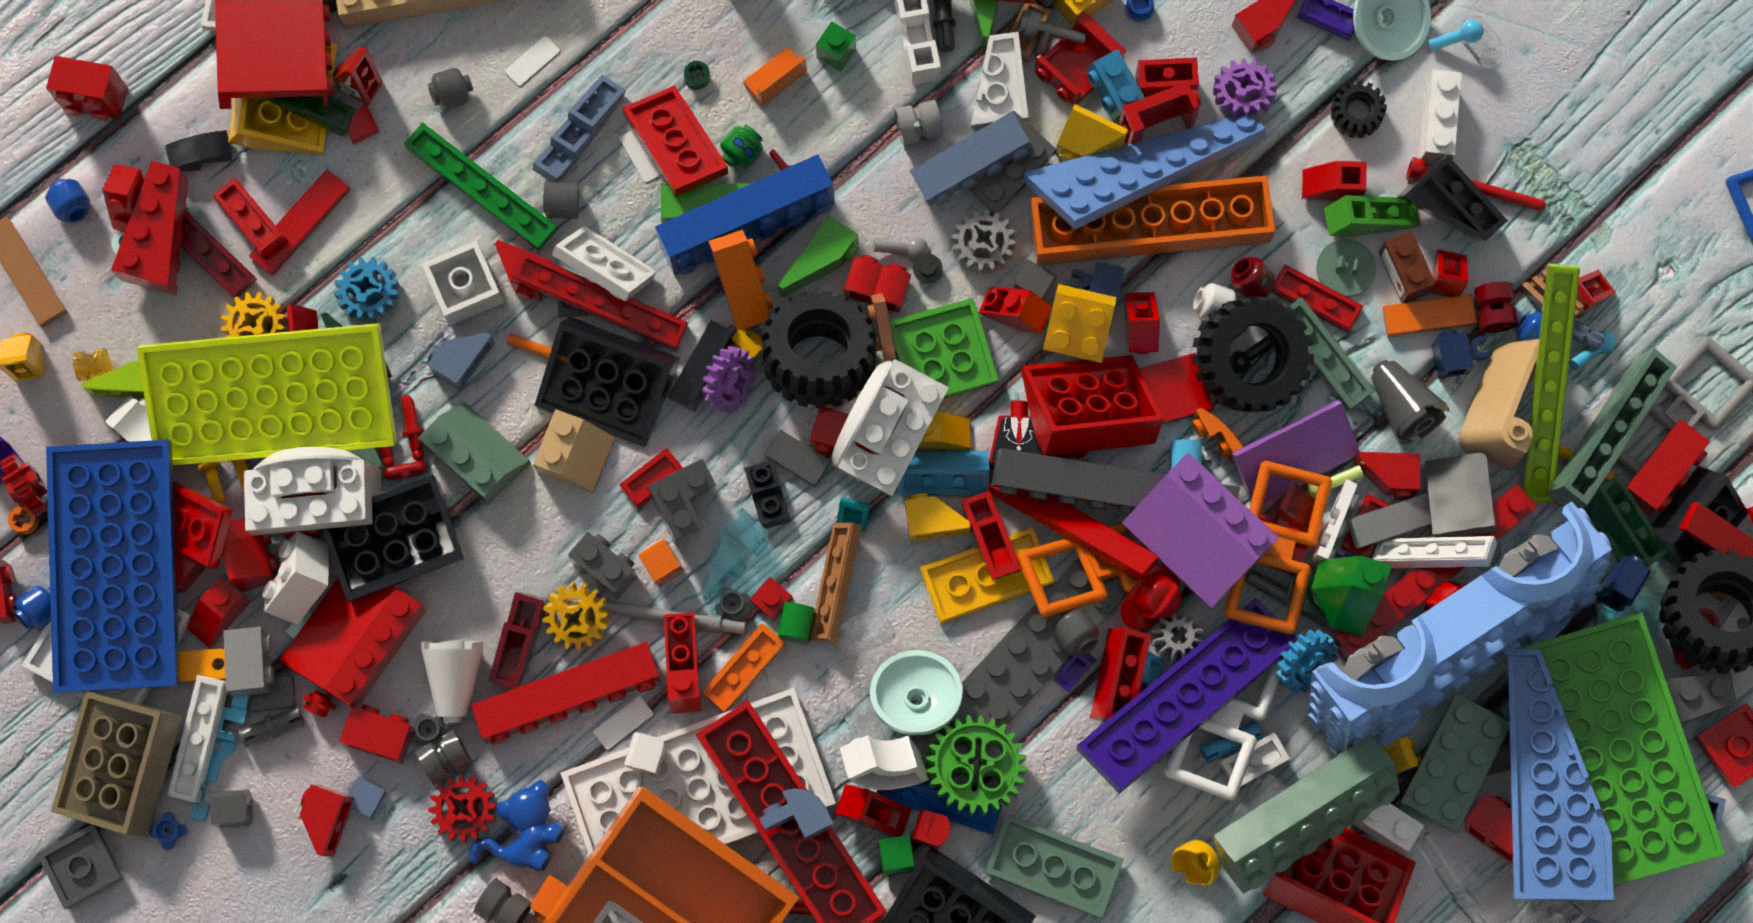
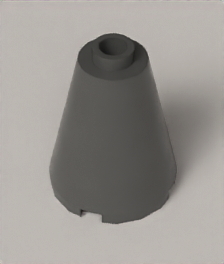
M1384 360L1373 368L1374 373L1371 376V380L1394 436L1400 444L1413 443L1410 438L1419 435L1422 439L1446 419L1444 411H1450L1447 404L1396 361L1388 362V360Z

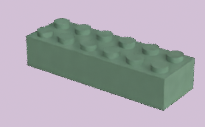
M1372 735L1360 741L1213 835L1222 868L1243 894L1251 889L1259 888L1272 875L1287 870L1300 857L1310 855L1328 839L1338 837L1344 829L1356 821L1360 822L1366 819L1373 810L1381 805L1391 803L1400 794L1394 760Z

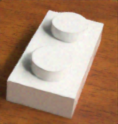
M1275 732L1257 741L1241 787L1290 760ZM1239 752L1220 762L1229 780Z

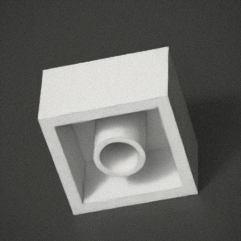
M477 241L422 263L449 326L504 303Z

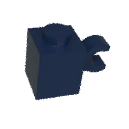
M1096 261L1093 275L1079 269H1074L1071 277L1080 279L1081 284L1078 286L1069 284V286L1117 297V304L1125 268Z
M1449 330L1440 333L1431 345L1438 379L1468 375L1474 367L1473 360H1486L1490 356V351L1479 352L1476 346L1484 344L1487 341V337L1478 336L1469 344L1467 332L1457 334L1456 330Z

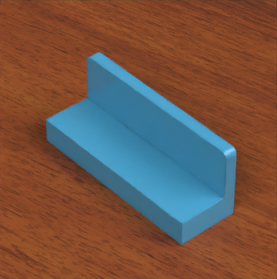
M916 450L898 484V495L927 493L928 495H977L989 490V452Z

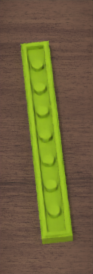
M1547 264L1529 423L1533 436L1526 453L1522 489L1528 496L1538 503L1553 504V498L1547 494V491L1556 479L1580 267L1576 265Z

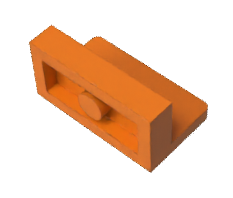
M787 47L743 81L744 86L763 106L807 72L806 59L803 55L797 57Z

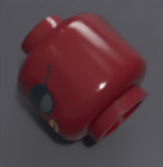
M1248 257L1236 262L1232 268L1230 281L1243 298L1267 297L1274 286L1275 276L1261 259Z

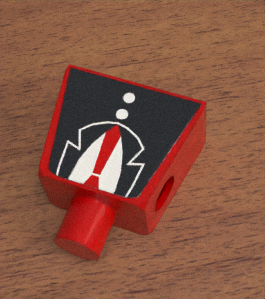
M1011 401L1010 416L1001 415L998 417L989 458V469H994L996 453L1001 448L1044 455L1034 435L1031 417L1028 416L1029 406L1027 401Z

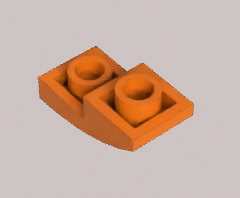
M1202 408L1197 409L1193 416L1194 421H1192V426L1199 438L1203 437L1206 443L1218 439L1217 447L1224 458L1228 457L1231 464L1235 463L1232 453L1243 448L1240 441L1217 417Z

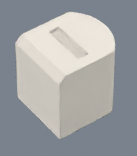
M634 732L624 766L658 777L667 748L663 739Z

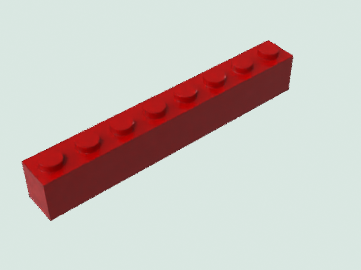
M1517 483L1493 503L1496 522L1495 532L1462 537L1494 536L1497 542L1538 506ZM1466 567L1414 568L1383 594L1362 638L1341 631L1333 635L1332 639L1336 641L1334 644L1338 647L1337 652L1347 662L1350 655L1377 640L1379 636H1384L1425 602L1432 592L1442 585L1444 581H1450Z

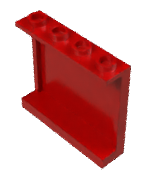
M215 0L219 108L232 109L231 98L323 96L324 107L328 106V95H333V77H327L326 70H332L331 53H325V47L331 46L330 29H324V23H330L329 5H323V0Z

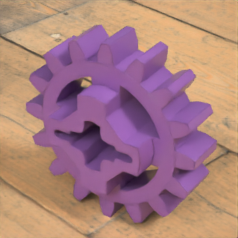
M1242 58L1240 65H1237L1233 60L1230 61V69L1222 66L1220 75H1215L1213 95L1216 96V105L1223 104V113L1229 110L1233 111L1232 118H1236L1239 113L1245 117H1248L1250 113H1253L1255 117H1260V109L1268 112L1270 103L1275 102L1277 83L1274 82V73L1267 74V65H1263L1260 68L1257 67V60L1247 64L1246 59Z
M729 346L727 350L720 349V357L715 355L712 357L713 365H707L706 367L709 374L703 377V381L707 385L702 389V392L707 394L704 400L710 403V407L730 412L731 408L735 410L739 408V401L746 402L745 394L752 392L749 386L750 383L756 380L755 377H752V373L756 370V366L751 365L754 358L748 355V351Z

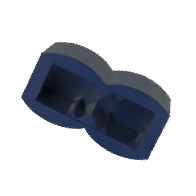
M1636 556L1623 557L1619 563L1614 564L1596 594V600L1616 612H1622L1626 606H1631L1651 573L1647 563Z

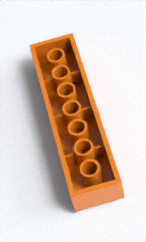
M1267 175L1166 185L1078 229H1074L1040 197L1031 198L1029 209L1035 261L1038 265L1271 243L1275 234Z

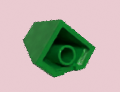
M1364 556L1319 561L1310 590L1326 615L1325 618L1332 629L1362 638L1383 596L1392 565Z

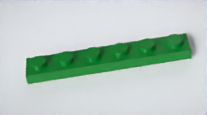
M423 122L405 141L404 146L407 150L538 251L544 247L558 230L557 225Z

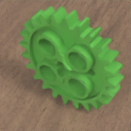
M967 715L963 725L958 718H955L953 722L954 729L948 725L943 727L945 736L936 733L934 740L939 745L930 744L928 751L934 754V756H927L925 763L934 767L927 769L926 774L928 776H935V779L930 782L929 786L930 788L940 787L936 796L937 799L946 795L948 797L946 807L948 808L954 802L957 803V813L959 814L964 807H968L970 816H973L976 808H979L981 814L986 816L989 806L997 813L1000 809L999 802L1008 806L1010 804L1008 795L1017 797L1019 791L1015 786H1023L1025 782L1024 779L1018 776L1027 772L1026 767L1019 765L1026 760L1027 756L1017 754L1022 749L1023 744H1013L1012 741L1016 733L1013 732L1006 735L1004 733L1007 726L1005 723L996 728L995 718H992L988 724H985L983 715H980L977 722L973 723L971 716ZM980 739L979 766L981 768L977 775V791L973 792L971 790L974 773L972 762L976 751L975 741ZM961 742L969 746L970 752L963 755L956 752L954 745ZM995 746L1000 750L1001 756L998 758L989 757L985 752V748ZM962 773L966 776L967 783L958 785L953 782L951 775ZM986 776H992L998 781V787L987 788L982 779Z

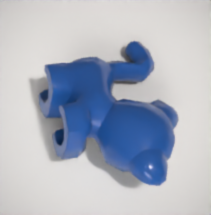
M538 780L529 788L516 792L509 800L499 802L495 808L502 820L508 821L511 827L521 831V836L506 848L499 845L490 836L477 839L470 849L469 860L471 863L476 864L480 862L483 850L488 849L496 858L504 860L512 867H529L536 871L547 868L553 853L545 847L548 842L552 844L559 843L565 834L567 826L561 823H550L548 826L545 824L551 809L548 802L549 788L543 780Z

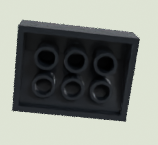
M568 317L559 323L534 406L552 413L556 409L576 416L613 436L646 447L672 385L680 357ZM562 355L568 357L567 362L560 360Z
M434 474L372 497L373 524L322 529L348 603L464 560L440 483Z
M931 846L919 861L881 923H1032L1036 915Z

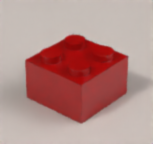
M60 56L54 57L46 86L48 92L65 113L74 116H80L81 113L89 114L93 118L102 121H108L109 118L120 120L128 91L127 85L113 66Z

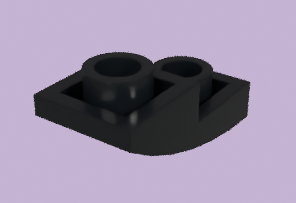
M227 130L198 134L167 144L165 149L169 165L180 168L183 172L201 170L202 163L231 161L233 154L230 143H228Z
M770 460L744 468L762 530L791 522L774 461Z

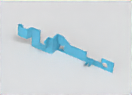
M251 695L233 697L232 708H223L215 740L217 744L222 743L219 747L220 751L213 749L205 783L202 785L203 789L200 790L202 792L200 803H194L190 818L206 820L210 804L202 802L208 782L216 783L222 760L234 752L237 741H235L236 734L221 731L224 720L244 724L247 714V703ZM199 804H202L204 806V809L201 812L197 811V806Z

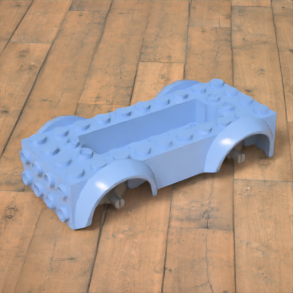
M1571 501L1563 507L1562 513L1564 516L1561 526L1551 532V538L1544 535H1533L1531 539L1510 550L1507 554H1504L1499 568L1497 566L1493 567L1412 620L1413 625L1405 627L1397 633L1398 640L1395 637L1379 636L1377 640L1350 655L1343 672L1333 662L1314 669L1311 677L1309 714L1307 716L1316 730L1322 729L1328 737L1326 742L1335 755L1342 754L1370 735L1381 746L1403 738L1416 726L1424 708L1427 706L1431 708L1438 706L1446 699L1445 695L1453 689L1456 691L1462 690L1472 681L1471 677L1479 672L1483 675L1496 666L1497 660L1503 656L1508 658V649H1520L1555 638L1567 626L1577 607L1580 606L1583 609L1592 604L1597 598L1596 594L1601 587L1600 582L1605 576L1604 571L1609 564L1608 560L1612 549L1606 535L1602 532L1598 533L1591 525L1588 514L1582 508L1578 509Z

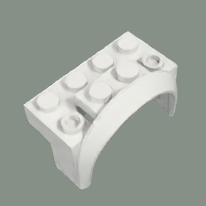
M896 359L892 362L880 363L865 384L842 428L832 453L833 468L860 482H865L889 496H893L949 387ZM888 386L904 395V397L885 387ZM856 443L874 451L876 454H871L857 447Z
M301 447L271 454L254 467L253 470L244 471L245 531L252 535H264L373 524L372 497L382 494L381 469L357 453L337 448ZM334 466L337 467V487L335 489L333 470ZM329 492L324 495L281 498L294 494Z

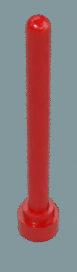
M1412 157L1406 179L1414 181L1430 164L1425 163L1423 159ZM1470 179L1485 196L1537 211H1542L1546 208V202L1542 199Z

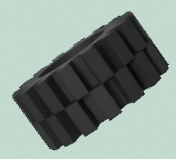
M1358 80L1357 85H1354L1352 81L1348 83L1347 87H1341L1339 93L1337 92L1331 106V119H1335L1333 124L1336 128L1338 126L1341 127L1340 132L1343 135L1348 131L1351 138H1354L1355 134H1358L1359 138H1364L1366 133L1370 136L1374 130L1379 128L1385 116L1387 104H1384L1385 96H1379L1381 90L1378 87L1375 90L1371 89L1372 83L1368 82L1367 86H1363V81ZM1354 100L1366 103L1369 107V115L1363 119L1351 116L1348 112V104Z

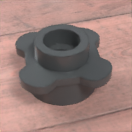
M731 587L723 588L720 603L715 606L716 613L718 615L725 614L730 616L734 621L742 620L745 605L750 602L749 595L747 593H739ZM734 601L735 606L731 607L730 602Z
M419 714L415 718L416 725L415 733L412 736L413 741L417 744L431 742L437 745L439 737H441L442 728L446 724L443 722V717L436 716L433 718L425 714ZM428 727L432 728V731L430 733L426 732V729Z

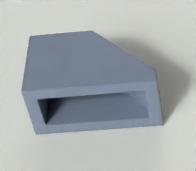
M487 332L444 340L440 347L436 346L431 351L427 365L433 374L459 391H462L495 345V342Z

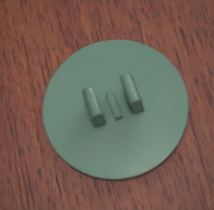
M1344 239L1334 241L1322 250L1317 260L1316 271L1320 283L1346 297H1353L1366 291L1372 284L1376 274V264L1373 255L1364 245L1353 240Z

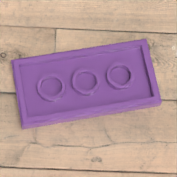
M1336 400L1233 452L1232 455L1251 502L1260 464L1263 461L1323 474L1356 457L1360 451L1342 402ZM1270 475L1264 503L1303 484V482Z

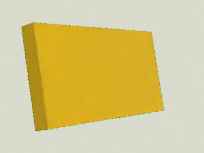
M1034 527L1008 535L1016 557L1020 551L1041 546ZM977 547L919 567L940 625L1031 593L1022 570L992 581ZM1045 557L1031 561L1042 587L1052 586L1055 582Z

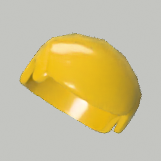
M1193 840L1180 845L1173 851L1170 857L1173 871L1183 872L1186 876V883L1199 884L1201 886L1211 885L1217 880L1221 871V861L1218 854L1203 840Z

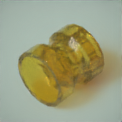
M106 348L95 349L92 354L85 351L73 354L74 372L79 382L87 381L95 375L99 376L111 371V362Z

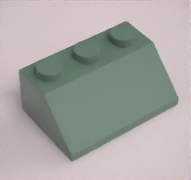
M465 402L438 416L418 437L422 445L488 505L530 462L529 459Z

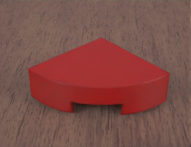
M367 104L360 107L351 118L349 135L353 144L380 132Z

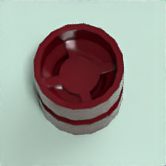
M1502 281L1491 282L1474 289L1476 306L1481 309L1477 314L1479 330L1481 332H1504L1512 330L1519 325L1517 309L1511 306L1515 302L1512 283Z

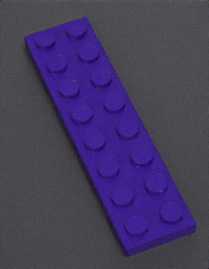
M1257 598L1242 609L1276 618ZM1229 619L1077 745L1076 750L1119 794L1122 793L1283 658L1281 653L1290 649L1288 643H1296L1297 637L1294 634L1289 635Z

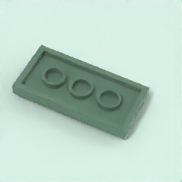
M1456 693L1446 709L1399 804L1449 831L1457 833L1510 729L1509 721Z
M1006 814L984 873L1102 919L1124 859Z

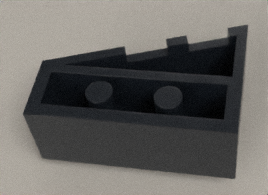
M1448 155L1440 156L1397 196L1477 241H1487L1508 221Z

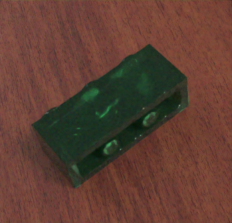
M1619 475L1600 485L1588 505L1583 507L1598 532H1602L1609 539L1611 552L1618 563L1623 557L1636 556L1644 560L1648 567L1669 553Z

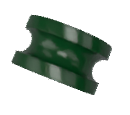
M692 61L685 67L684 81L689 88L698 90L704 88L709 83L710 70L704 62ZM694 70L696 73V70H701L703 79L700 80L698 78V81L692 80L690 72Z

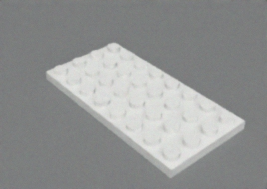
M791 688L751 703L806 789L818 796L826 808L836 805L795 689ZM730 711L657 737L663 739L667 746L658 777L625 767L624 763L629 748L561 772L588 855L594 850L638 786L645 787L725 845L758 834L696 737L698 732Z

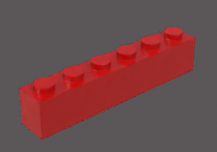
M647 642L473 703L471 707L482 739L486 743L491 742L492 745H498L510 740L509 735L520 731L522 735L532 733L539 729V724L548 721L551 724L560 723L568 719L567 714L578 710L580 714L593 711L598 708L597 704L609 700V703H615L627 697L626 693L637 689L639 693L649 691L655 688V683L661 681L650 647Z

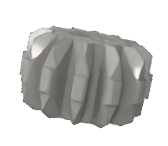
M1186 612L1181 613L1179 620H1177L1175 613L1168 616L1169 622L1165 618H1159L1158 624L1161 628L1156 627L1152 630L1153 635L1160 637L1152 641V646H1162L1163 648L1160 649L1157 655L1163 657L1166 652L1169 653V663L1174 662L1176 655H1178L1180 661L1194 647L1203 642L1196 638L1204 633L1203 629H1193L1198 620L1193 618L1189 623L1186 622ZM1172 632H1175V635L1178 632L1183 634L1184 637L1181 640L1183 644H1180V641L1176 644L1171 640L1174 635Z

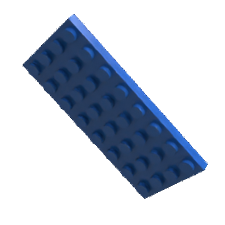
M165 439L46 447L53 693L180 686L172 441Z

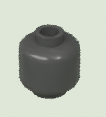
M457 68L435 73L431 78V83L427 84L434 105H439L443 110L465 105L469 101L468 92L473 91L469 75H462L461 71Z
M1083 610L1066 611L1057 616L1053 636L1068 654L1083 656L1094 649L1098 643L1099 629Z

